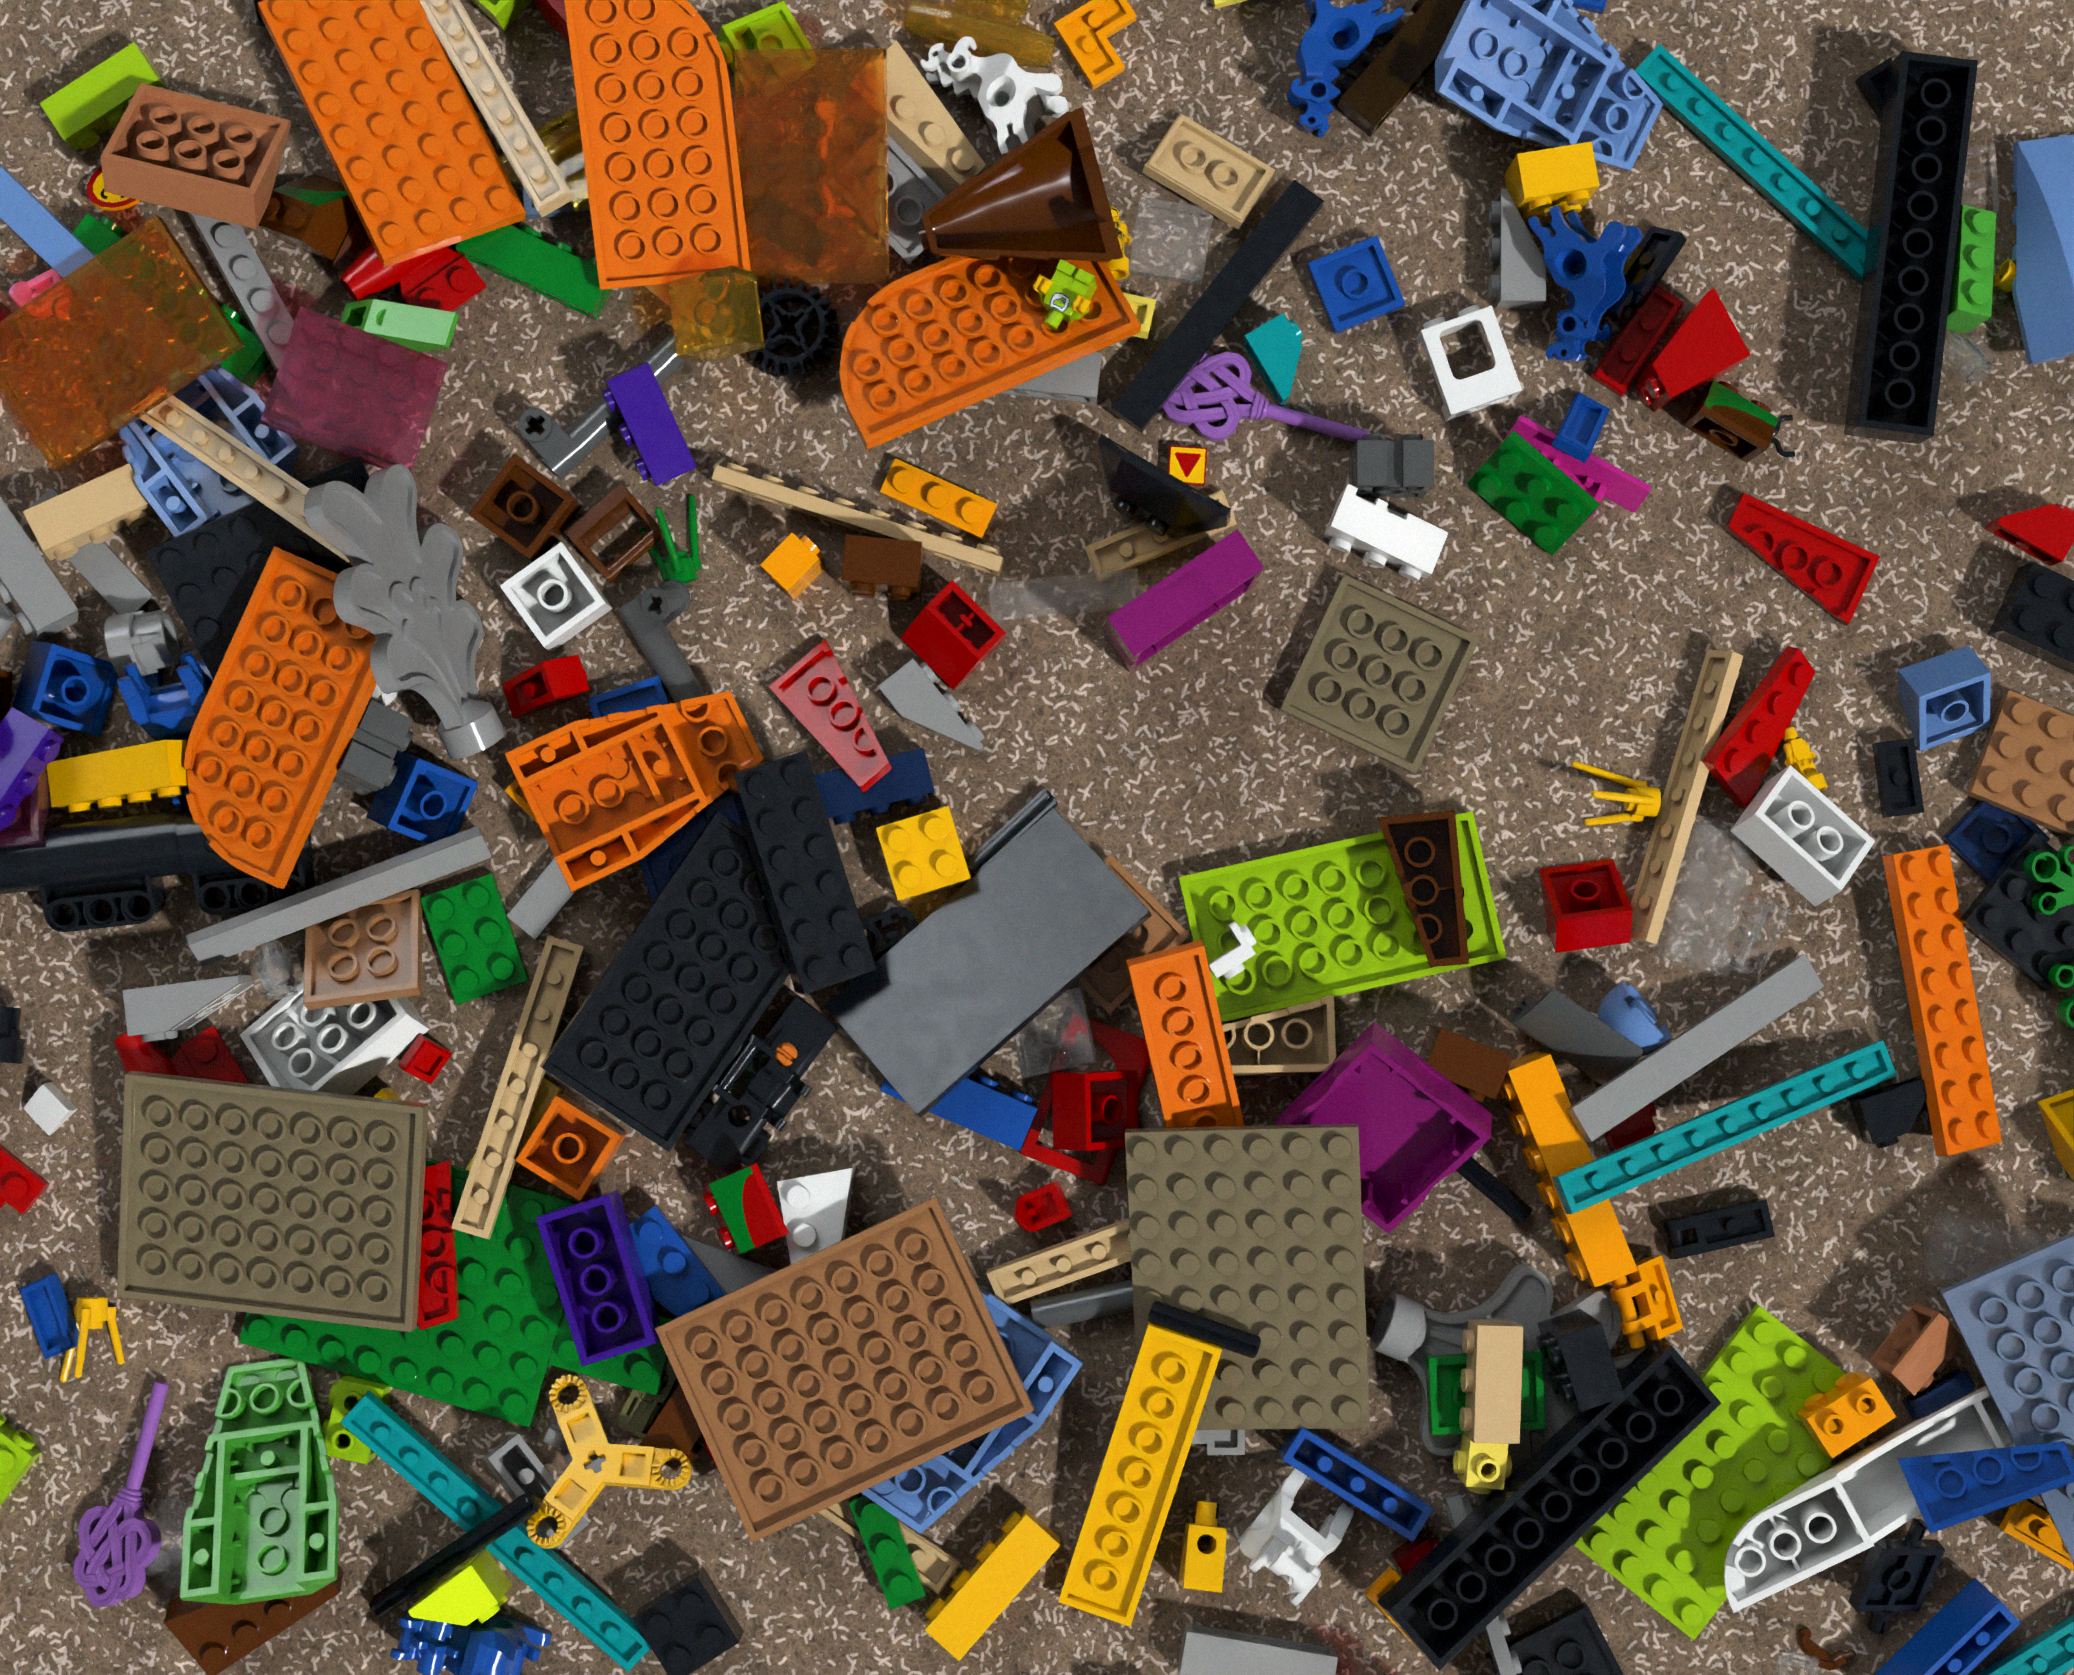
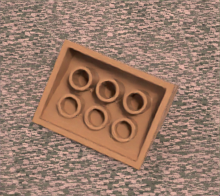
M140 83L100 156L104 190L108 193L257 229L270 201L291 127V121Z

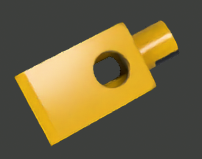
M1197 1500L1195 1523L1185 1522L1178 1584L1182 1588L1222 1593L1227 1528L1217 1526L1220 1503ZM1202 1535H1209L1211 1538L1210 1547L1206 1551H1199L1198 1539Z

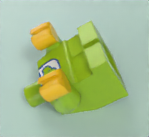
M1062 259L1058 263L1051 280L1039 274L1033 289L1039 293L1040 302L1044 305L1045 310L1049 312L1043 323L1049 328L1057 330L1062 319L1072 323L1074 320H1079L1087 314L1090 309L1091 298L1097 289L1095 276L1080 268H1076V266Z

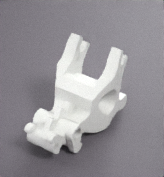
M970 36L962 37L956 43L952 53L944 50V43H937L929 50V60L922 59L920 61L922 69L930 71L925 74L930 84L941 83L943 87L953 85L956 97L972 94L973 99L979 101L984 118L1002 157L1016 146L1023 145L1035 136L1034 126L1038 118L1043 115L1059 118L1069 111V104L1065 97L1058 96L1063 89L1062 80L1058 75L1053 73L1026 72L1018 67L1014 58L1007 53H998L989 57L974 56L968 48L976 50L977 46L975 40Z
M1296 1468L1283 1481L1260 1514L1238 1539L1242 1553L1252 1560L1249 1569L1255 1573L1264 1565L1277 1576L1287 1581L1289 1591L1292 1593L1289 1601L1294 1606H1297L1318 1582L1321 1576V1569L1318 1568V1565L1327 1555L1337 1549L1354 1514L1351 1508L1342 1503L1334 1516L1332 1514L1328 1515L1319 1533L1290 1510L1298 1490L1307 1475Z

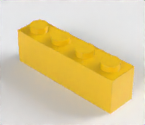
M160 740L52 761L46 765L51 807H68L69 814L93 811V804H98V808L122 806L121 799L126 798L128 803L151 801V794L158 793L159 798L182 795L181 788L188 787L187 770L184 769L188 740Z
M1027 1507L1020 1515L1016 1511L1009 1515L1000 1527L1004 1533L995 1543L988 1540L975 1556L979 1560L970 1572L964 1568L950 1584V1587L953 1589L950 1595L944 1601L940 1597L937 1598L925 1613L928 1620L926 1621L924 1631L958 1661L962 1659L1061 1545L1060 1537Z

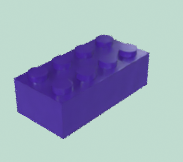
M618 1189L546 1212L536 1217L581 1365L586 1366L655 1344L660 1339L655 1328L661 1324Z

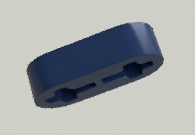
M1962 1367L1933 1381L1924 1391L1917 1392L1915 1396L1910 1394L1902 1402L1912 1420H1917L1936 1412L1966 1395L1976 1385L1967 1369Z

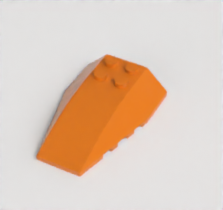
M731 691L680 700V702L649 706L645 709L624 713L608 714L607 716L593 719L577 720L504 753L571 893L642 860L729 789L725 774L761 763L764 760Z

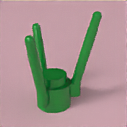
M690 494L688 495L690 557H688L686 551H676L663 511L660 507L655 509L658 524L669 554L665 556L666 563L656 545L650 548L649 551L659 567L662 579L668 580V582L679 580L686 584L699 579L696 570L702 569L698 550L695 496ZM640 528L639 530L641 536L647 532L645 528Z

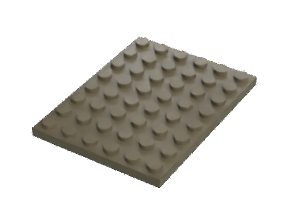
M139 1071L126 1073L124 1078L117 1297L413 1332L417 1328L429 1104Z
M1358 1123L1126 1129L1125 1148L1136 1360L1149 1323L1148 1315L1154 1301H1159L1261 1338L1260 1347L1255 1358H1249L1224 1348L1222 1349L1196 1430L1301 1429L1302 1427L1305 1429L1370 1428Z

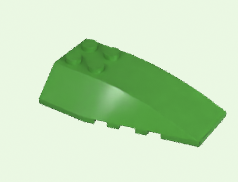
M285 1358L228 1366L214 1414L217 1418L214 1430L211 1435H208L204 1449L207 1451L203 1468L201 1473H197L193 1487L196 1490L191 1507L187 1508L184 1518L180 1599L183 1601L238 1605L313 1594L337 1580L339 1500L306 1362L294 1358Z

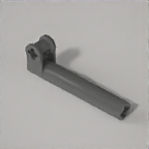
M675 329L638 364L649 362L659 386H661L696 352V349ZM602 396L565 431L548 413L538 408H531L523 412L519 417L518 428L524 439L539 453L538 456L562 480L622 423V420L617 410L612 412L609 410ZM532 421L543 422L542 427L545 431L541 435L537 432L531 433L533 429L530 423Z
M679 580L669 581L661 587L648 588L618 610L657 676L659 675L662 684L674 703L680 702V700L706 696L704 689L667 628L670 622L685 612L690 606V592L685 584Z
M1132 1278L1030 1300L1034 1324L1045 1329L1134 1312Z

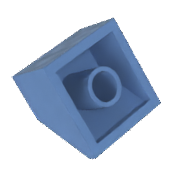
M1969 645L1898 670V695L1919 752L1990 728L1991 672Z

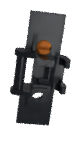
M795 996L762 1041L751 1032L746 1038L747 1042L711 1089L720 1097L685 1143L729 1174L768 1122L781 1132L787 1124L784 1120L785 1116L800 1096L806 1098L813 1088L800 1080V1078L838 1027L799 997ZM761 1050L767 1055V1060L738 1098L733 1097L728 1093L729 1089L757 1052ZM745 1105L749 1109L750 1118L745 1125L735 1126L729 1121L728 1113L733 1106Z

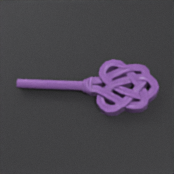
M1223 352L1214 356L1205 353L1197 363L1198 366L1193 368L1162 407V412L1168 421L1177 425L1192 426L1200 437L1211 442L1225 441L1235 433L1240 419L1252 421L1263 420L1265 417L1353 443L1357 440H1362L1363 435L1370 434L1366 430L1269 403L1268 398H1265L1260 392H1256L1249 387L1252 372L1248 361L1240 354ZM1226 367L1236 370L1239 378ZM1197 385L1205 392L1193 393L1191 388ZM1239 398L1246 404L1237 405L1234 400ZM1216 405H1219V406H1220V407H1217V408L1199 409V408L1212 407V406H1216ZM1226 422L1219 427L1210 425L1211 423Z
M154 1381L126 1485L113 1498L110 1506H95L87 1510L80 1520L78 1537L81 1551L75 1559L73 1574L76 1583L84 1588L87 1600L95 1608L115 1606L123 1599H133L140 1594L146 1581V1567L157 1557L162 1545L161 1531L155 1521L144 1517L145 1503L141 1486L169 1384L165 1382Z

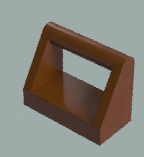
M622 483L565 531L566 535L609 583L615 580L663 538L659 525ZM635 509L651 528L605 567L590 547Z

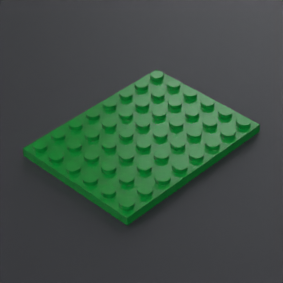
M426 1157L425 1167L441 1161ZM451 1165L455 1217L470 1171ZM509 1182L490 1239L455 1230L460 1316L457 1319L423 1330L419 1329L417 1322V1328L413 1332L247 1313L239 1342L530 1427L549 1368V1358L564 1311L536 1217L546 1212L577 1203L578 1201Z

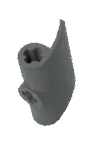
M1551 988L1539 1001L1530 995L1525 996L1517 1004L1510 1017V1023L1541 1043L1543 1052L1551 1054L1554 1062L1567 1061L1600 1085H1604L1631 1067L1643 1053L1642 1048L1555 988Z

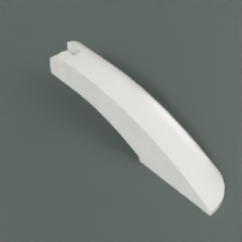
M1986 1386L1879 1439L1803 1483L1752 1516L1734 1536L1727 1551L1724 1564L1725 1591L1733 1613L1873 1547L1875 1542L1921 1514L1897 1459L2015 1446Z

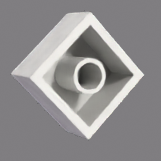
M563 542L554 546L500 585L542 646L551 652L613 609L570 548Z

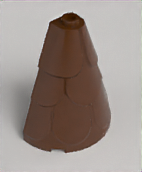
M1083 107L1064 113L1023 145L1013 148L979 176L972 175L923 213L921 217L924 226L918 228L923 249H930L931 253L936 256L999 261L1001 257L1043 261L1062 259L1109 262L1123 258Z

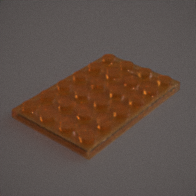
M887 49L734 50L737 152L751 276L740 277V283H770L773 280L776 283H784L785 278H790L791 283H798L800 280H803L805 283L888 284Z
M155 215L0 321V390L52 470L60 472L245 345L164 220Z

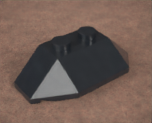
M1101 434L1099 437V455L1110 500L1114 503L1113 507L1122 515L1129 518L1135 515L1145 521V526L1159 536L1167 534L1174 539L1223 528L1230 522L1231 509L1215 501L1122 447L1105 435Z

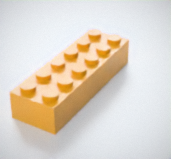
M1536 1051L1511 1061L1498 1094L1501 1099L1506 1098L1513 1112L1508 1113L1507 1116L1516 1135L1521 1134L1527 1147L1522 1149L1523 1157L1529 1169H1535L1541 1182L1536 1184V1189L1543 1204H1549L1553 1210L1555 1218L1550 1219V1223L1559 1241L1563 1239L1567 1245L1569 1253L1565 1254L1564 1258L1573 1276L1577 1275L1581 1281H1585L1596 1288L1638 1271L1609 1199L1573 1214H1566L1552 1177L1589 1162L1593 1158L1587 1143L1566 1110L1571 1106V1103L1551 1054Z

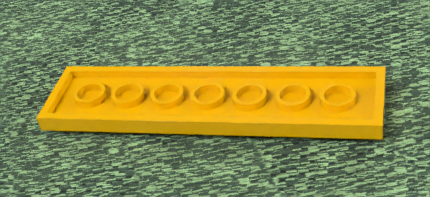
M1150 1322L1148 1323L1058 1600L1059 1603L1131 1627L1223 1347Z

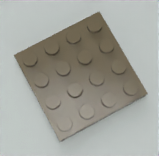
M1344 574L1279 711L1415 775L1480 638Z

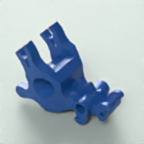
M1305 0L1310 18V28L1303 35L1301 44L1296 52V62L1302 73L1303 82L1302 86H1299L1301 83L1300 78L1292 81L1286 95L1289 103L1304 109V114L1299 115V120H1297V126L1301 131L1311 133L1317 130L1318 138L1325 135L1329 128L1326 116L1334 111L1329 101L1341 93L1331 83L1340 75L1338 69L1347 68L1364 54L1367 45L1374 38L1390 32L1398 23L1397 20L1405 14L1401 7L1392 13L1382 12L1375 17L1376 13L1380 12L1384 5L1382 3L1386 0H1370L1361 4H1350L1343 8L1333 6L1329 0Z
M1554 206L1549 209L1552 221L1547 223L1548 227H1543L1540 218L1537 216L1528 218L1530 227L1541 239L1544 246L1543 259L1555 283L1572 292L1566 296L1570 309L1556 313L1559 320L1558 329L1554 331L1558 342L1548 347L1546 356L1548 359H1553L1556 354L1558 360L1580 362L1588 356L1584 350L1586 342L1590 340L1607 341L1612 336L1613 330L1611 326L1605 324L1602 330L1599 323L1606 310L1619 301L1625 292L1624 263L1629 254L1641 242L1643 234L1641 229L1636 226H1625L1621 222L1615 221L1610 222L1605 227L1598 239L1585 229L1577 211L1573 210L1567 213L1570 221L1569 227L1560 207Z
M192 652L183 653L180 656L183 666L177 668L178 675L182 681L180 683L164 685L160 669H158V673L146 675L144 681L136 662L125 664L123 668L125 677H120L117 681L131 717L156 741L188 740L195 719L213 682V678L204 661L197 663ZM188 787L181 788L182 795L172 797L175 809L188 805L186 795L189 794Z
M499 1612L482 1624L477 1618L468 1626L412 1618L407 1613L405 1617H400L398 1625L402 1627L397 1649H391L390 1657L398 1660H417L416 1670L425 1675H439L441 1669L449 1670L454 1675H520L524 1659L538 1661L541 1650L535 1645L548 1646L552 1633L538 1625L526 1623Z

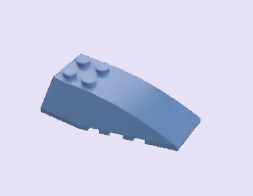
M1465 0L1435 60V92L1496 131L1551 148L1592 141L1596 162L1631 171L1664 103L1633 68L1628 69L1618 58L1619 52L1611 44H1606L1594 31L1596 27L1587 16L1582 17L1572 6L1574 2L1572 0Z
M2074 134L2020 141L2013 144V193H2017V208L2013 210L2012 225L2016 226V245L2012 247V262H2016V278L2012 279V296L2028 365L2063 360L2074 354Z
M117 332L90 354L87 360L101 396L108 404L112 424L119 432L124 445L122 447L123 452L135 473L134 480L136 485L174 537L250 504L257 499L135 416L157 385L291 476L301 448L255 391L195 347H193L195 351L171 378L167 377L120 332Z
M980 1286L978 1287L1035 1409L1027 1415L860 1492L919 1534L923 1533L968 1490L979 1483L987 1473L1041 1427L1083 1365V1361L1052 1334L1034 1324L1026 1316Z

